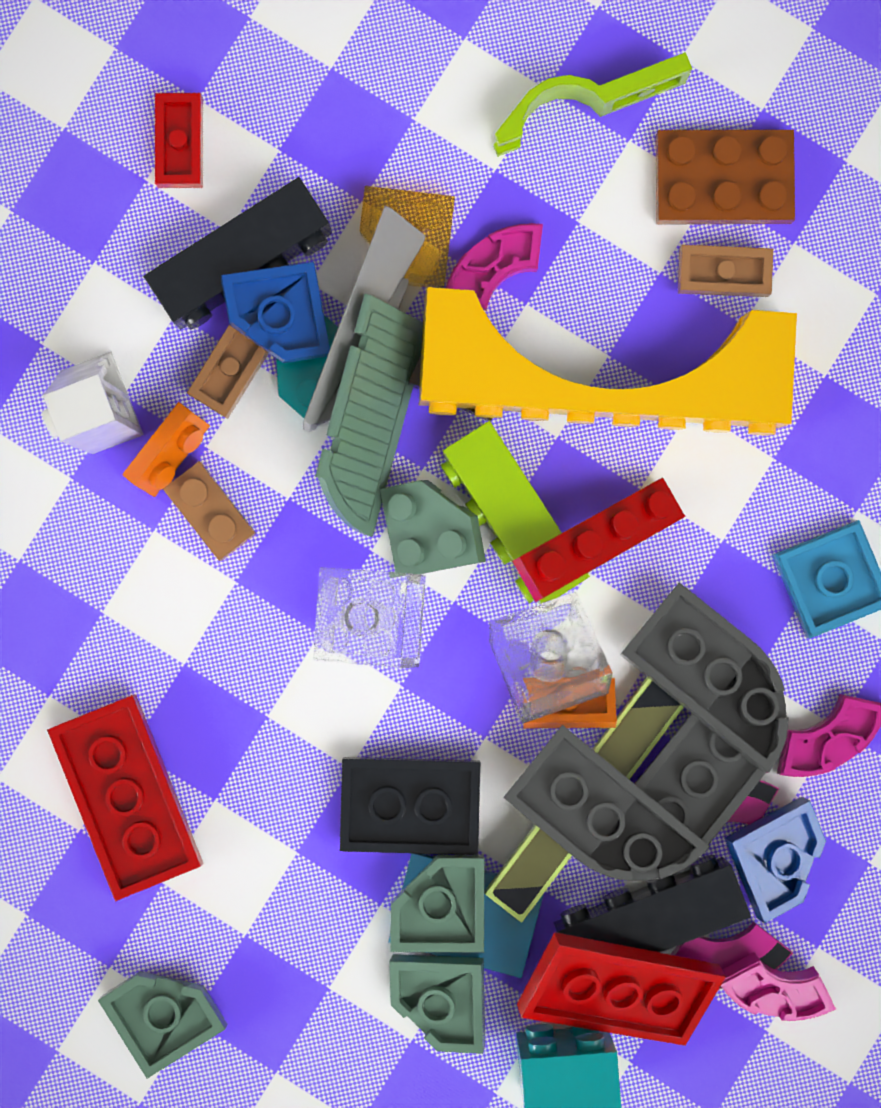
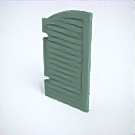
M364 294L354 331L362 337L358 347L350 346L326 434L329 437H334L330 450L322 449L315 477H318L322 491L336 515L356 532L373 537L382 504L380 489L387 486L413 387L408 382L421 356L423 322L372 295Z

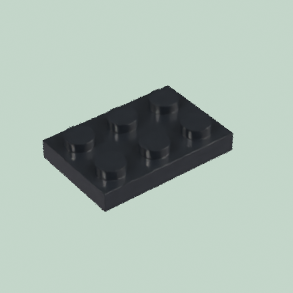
M343 757L340 851L478 855L480 760Z

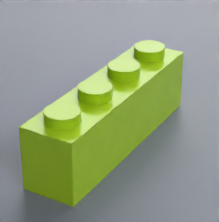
M490 420L443 450L446 462L442 463L440 467L454 488L462 484L470 496L471 500L466 502L465 506L478 516L479 527L485 523L488 524L496 537L489 543L503 565L510 561L512 562L562 533ZM587 573L537 601L540 607L546 606L588 579L590 575ZM519 577L514 582L530 604L534 599L522 578Z

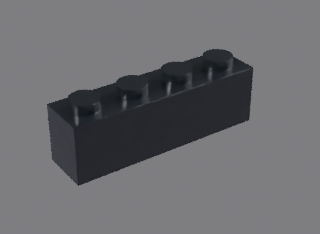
M298 177L143 277L172 322L180 330L187 326L192 330L206 323L213 316L211 311L225 302L221 282L222 275L288 266V262L299 254L304 253L305 256H309L323 248L328 243L326 237L332 234L331 227L303 181Z
M707 855L697 859L690 865V869L661 879L646 880L648 886L630 892L629 888H622L610 892L603 897L604 903L587 909L585 904L571 907L560 914V920L553 923L557 933L654 952H663L751 918L732 865L724 857L716 859L715 855Z

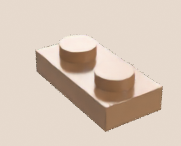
M681 245L679 248L677 294L769 297L772 294L774 248Z
M229 325L187 391V394L228 419L269 353Z
M200 461L163 489L218 561H223L257 534Z

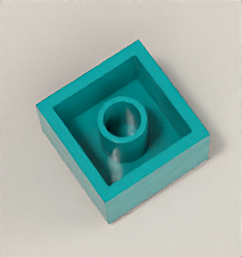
M534 1024L527 1026L526 1032H516L520 1088L524 1108H622L618 1056L610 1033L578 1027L553 1029V1026L550 1024Z

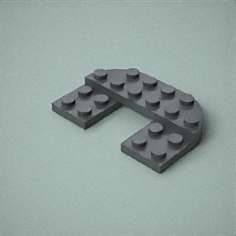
M680 582L620 654L691 712L635 783L631 782L562 725L503 797L579 862L598 873L620 880L645 881L661 879L682 871L699 859L709 849L711 841L762 777L771 771L782 752L787 736L789 717L786 715V703L783 692L785 688L770 658L755 642Z

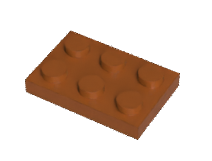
M794 130L657 131L655 135L656 225L792 224L794 222Z

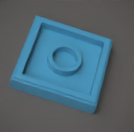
M860 520L853 521L772 554L807 639L881 610V571Z

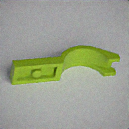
M686 52L602 85H598L590 79L572 75L546 79L528 91L495 133L496 142L493 147L497 157L520 149L523 127L527 118L540 105L556 99L576 100L590 106L602 117L686 84L692 71V66Z

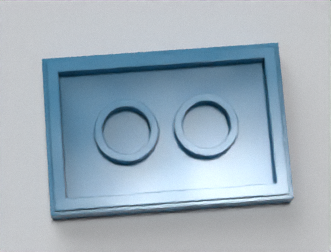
M411 853L402 890L435 858L434 856ZM484 870V891L498 873ZM484 894V953H425L436 956L484 958L485 969L522 978L543 895L521 923Z

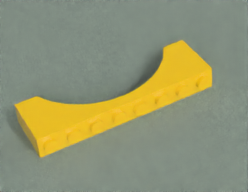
M427 287L424 296L418 405L429 406V413L435 415H456L457 408L475 409L476 417L502 418L503 411L521 412V419L528 421H548L549 414L567 415V422L574 424H594L595 417L613 418L612 425L621 427H639L640 420L658 421L659 429L683 430L686 429V423L703 424V431L727 433L731 432V426L748 427V434L776 435V429L792 424L797 313L751 310L738 319L733 330L722 345L693 371L668 382L649 387L606 389L568 381L547 372L526 359L492 325L474 290Z

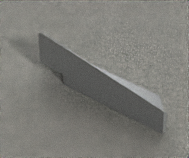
M384 206L304 417L303 430L310 432L315 430L318 425L331 419L350 346L358 347L362 337L354 331L364 294L372 295L399 309L407 290L409 280L403 277L423 246L426 236L388 206Z

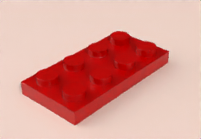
M136 694L47 729L115 901L197 869L204 864Z
M554 932L517 1002V1007L521 1018L686 1046L726 976L720 964Z

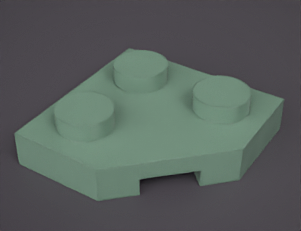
M419 480L380 489L397 579L486 562L478 516L466 507L459 506L441 493L442 490L429 480Z
M437 855L391 901L390 952L484 953V855Z
M393 954L389 961L391 1006L403 1018L407 1016L425 1033L424 1039L437 1052L483 1054L485 1049L484 958Z
M143 971L136 973L98 999V1002L146 1079L221 1033L228 1025L204 985Z

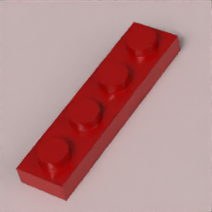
M662 477L523 554L512 562L534 601L537 602L686 516Z

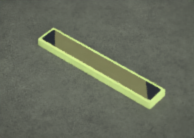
M646 677L617 715L616 728H607L592 749L630 780L684 707ZM534 825L486 888L484 894L522 923L572 855L539 827Z

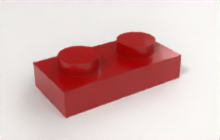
M155 93V185L157 188H203V97L201 93Z

